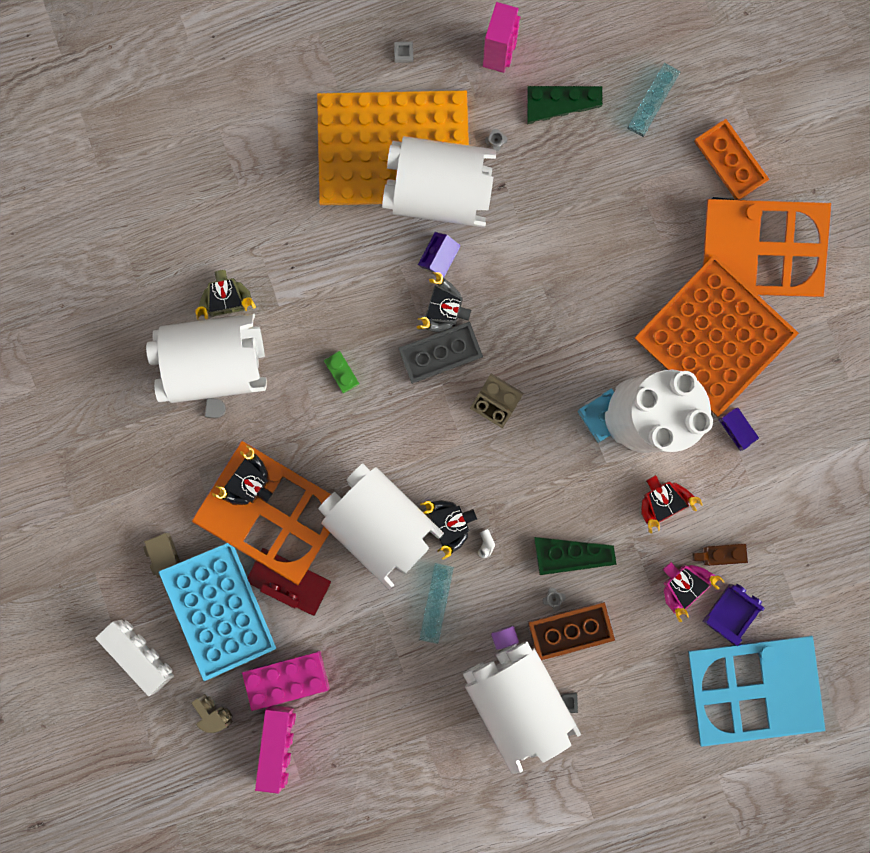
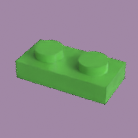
M340 351L324 360L343 394L359 385L357 378Z

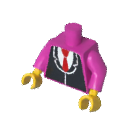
M670 562L663 568V571L670 577L664 582L665 601L673 613L676 614L679 622H682L679 617L681 614H685L689 618L686 609L711 587V584L715 589L719 590L720 588L715 583L717 581L724 583L720 576H715L705 568L695 565H683L677 569Z

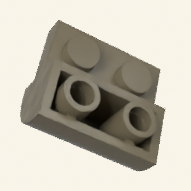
M490 374L470 409L503 428L524 393L495 375Z
M206 694L192 702V705L202 718L196 724L202 731L216 733L225 729L233 722L231 719L233 716L228 708L224 709L221 706L216 710L213 699L210 696L207 697Z

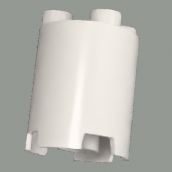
M403 136L402 142L392 141V145L389 148L387 169L397 170L396 180L388 179L387 184H385L382 208L393 209V215L485 228L486 218L477 216L476 210H489L493 184L492 168L484 166L483 161L484 158L496 159V149Z
M255 314L160 326L159 330H153V341L147 342L146 350L149 364L159 365L161 378L155 379L154 382L157 401L177 403L266 391L267 379L266 377H260L258 371L259 358L265 357L260 327H253Z
M663 370L629 378L615 387L616 390L611 397L608 411L605 412L606 426L612 438L617 443H621L625 447L640 453L682 451L697 443L705 433L710 431L713 425L708 395L700 382L697 381L696 376L689 371Z
M361 464L346 480L352 489L343 498L334 492L320 505L318 509L325 516L321 524L390 590L394 584L387 575L394 568L406 574L429 549L423 538L430 532L439 539L444 532L377 467L370 471L364 464Z
M527 641L519 645L514 644L496 653L499 664L495 665L494 661L486 664L482 662L463 673L467 682L465 688L512 774L523 771L519 762L520 759L525 760L529 756L530 758L538 756L544 763L571 746L568 736L577 735L579 737L581 735L535 648L529 646Z

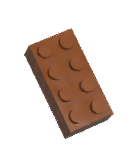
M603 601L527 621L534 648L541 661L615 641L607 608Z

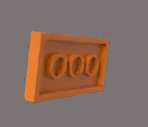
M724 119L694 140L734 199L741 200L769 181L766 173L727 119Z

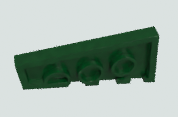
M528 86L527 125L540 120H549L557 116H566L569 113L583 112L602 107V86Z
M534 537L539 575L617 565L614 545Z

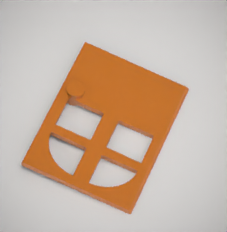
M707 199L703 265L715 254L758 295L824 297L831 203ZM762 211H787L785 242L759 241ZM796 212L807 215L814 222L819 234V243L794 242ZM758 255L784 256L781 286L756 285ZM793 256L818 257L816 267L810 277L799 285L790 286Z
M241 441L192 522L296 585H299L330 532L323 526L319 535L297 520L312 495L322 504L331 494L250 446L254 453L264 462L268 472L266 489L274 493L284 477L306 490L291 516L289 517L258 497L254 503L250 502L247 505H232L222 498L214 497L212 493L216 495L220 493V489L215 486L224 488L245 459L240 454V451L244 454L249 452V449L246 447L248 444ZM259 515L283 528L267 555L244 542ZM289 533L313 546L305 556L296 561L279 562L274 560Z

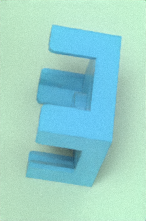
M612 388L577 411L598 443L610 436L605 422V412L608 411L609 403L614 393Z

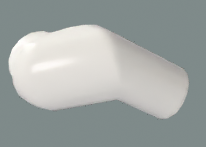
M487 529L480 532L483 544L478 550V555L481 558H488L495 547L492 536Z

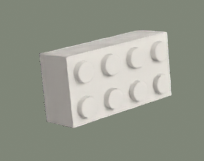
M127 620L113 621L95 639L148 696L157 693L174 677L171 673L173 671L167 663L163 664L158 659L160 657L154 649L150 650L145 645L147 643L141 635L134 633L132 630L133 626Z

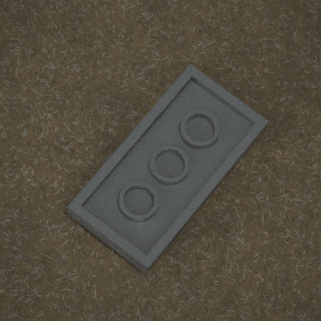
M470 321L399 347L412 384L483 358Z

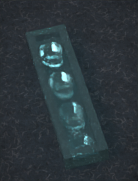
M666 63L663 64L627 129L642 137L645 136L681 71Z
M435 563L419 640L439 643L454 569L452 566Z

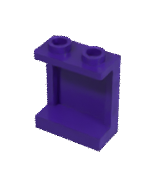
M729 584L702 622L730 643L738 646L742 641V635L758 613L765 608L761 605L762 601L753 595L752 597L748 596L745 593L747 590L741 585Z

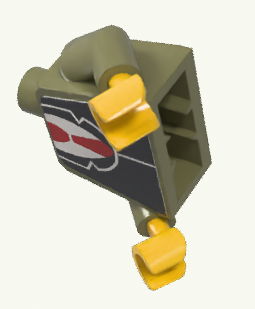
M226 270L215 271L216 282L208 283V288L204 290L199 307L195 310L197 320H199L201 315L208 319V314L214 317L244 310L247 311L248 306L252 305L253 309L256 306L250 291L241 282H237L234 278L227 279Z

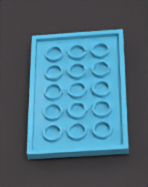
M226 543L158 572L203 681L277 649L235 547Z

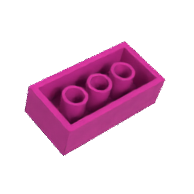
M496 2L485 37L483 67L502 73L505 72L506 67H510L512 53L516 48L521 18V16H518L519 8Z
M321 651L242 672L251 711L318 694L330 689Z
M273 705L265 710L255 791L279 794L288 783L289 773L286 772V768L290 765L291 753H288V749L292 745L294 733H291V728L295 725L296 713H293L294 708Z

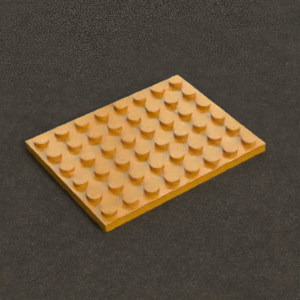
M467 90L317 93L319 204H382L387 180H396L397 170L387 169L389 148L392 145V141L402 142L403 136L469 145Z

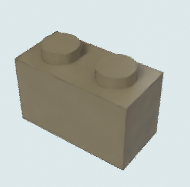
M170 533L144 541V552L147 557H150L152 562L150 568L153 575H156L157 578H160L159 571L181 563Z

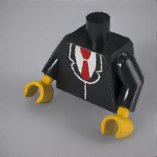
M247 445L246 447L249 449V452L244 454L240 451V454L245 459L224 488L215 486L220 489L218 495L212 493L214 497L222 498L232 505L254 503L257 497L267 503L273 495L272 492L265 488L268 483V472L264 462Z
M438 500L420 503V505L426 506V511L423 513H429L432 522L444 532L439 538L443 547L437 550V552L444 551L445 556L441 558L444 560L460 549L465 543L470 531L467 524L477 520L476 514L473 509L462 513L460 506H456L454 502Z

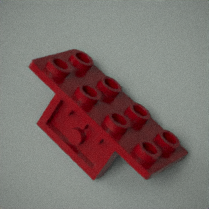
M262 548L261 552L267 555L269 550ZM278 554L274 557V560L279 562H292ZM258 561L255 562L247 578L250 585L260 589V592L312 616L316 615L331 584L330 580L307 570L299 585H296Z

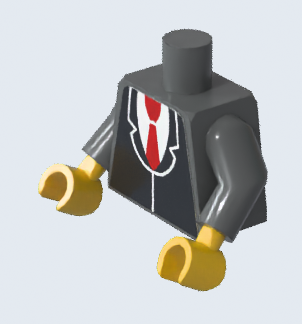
M432 272L436 275V280L429 279V282L437 285L434 286L426 317L418 318V320L423 322V325H418L417 329L426 328L430 331L442 332L450 329L452 326H456L458 318L469 321L472 310L461 307L463 298L460 292L452 283L444 279L441 273Z

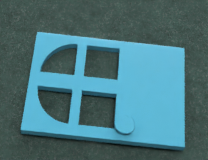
M812 635L688 651L701 747L825 731ZM758 653L763 683L737 686L733 656ZM724 657L728 687L702 690V681L707 668L714 661ZM765 698L769 728L743 731L739 701ZM730 702L734 732H726L716 728L708 719L704 705Z

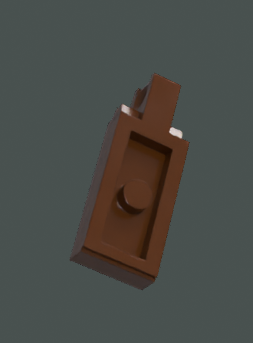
M746 544L706 546L702 548L703 553H692L693 561H704V565L708 566L748 563Z

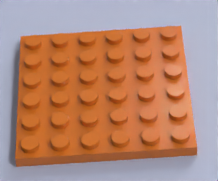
M714 254L634 339L667 370L689 371L693 373L708 395L711 412L719 417L799 333Z

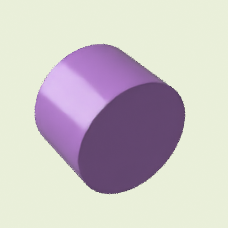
M514 625L491 633L496 650L519 643Z

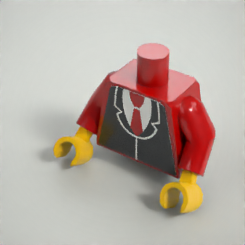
M656 475L646 480L651 491L644 494L641 514L648 525L649 533H652L651 527H657L658 531H660L659 522L689 507V504L693 511H697L694 506L695 503L703 506L699 497H695L690 491L677 483L669 481L661 485Z

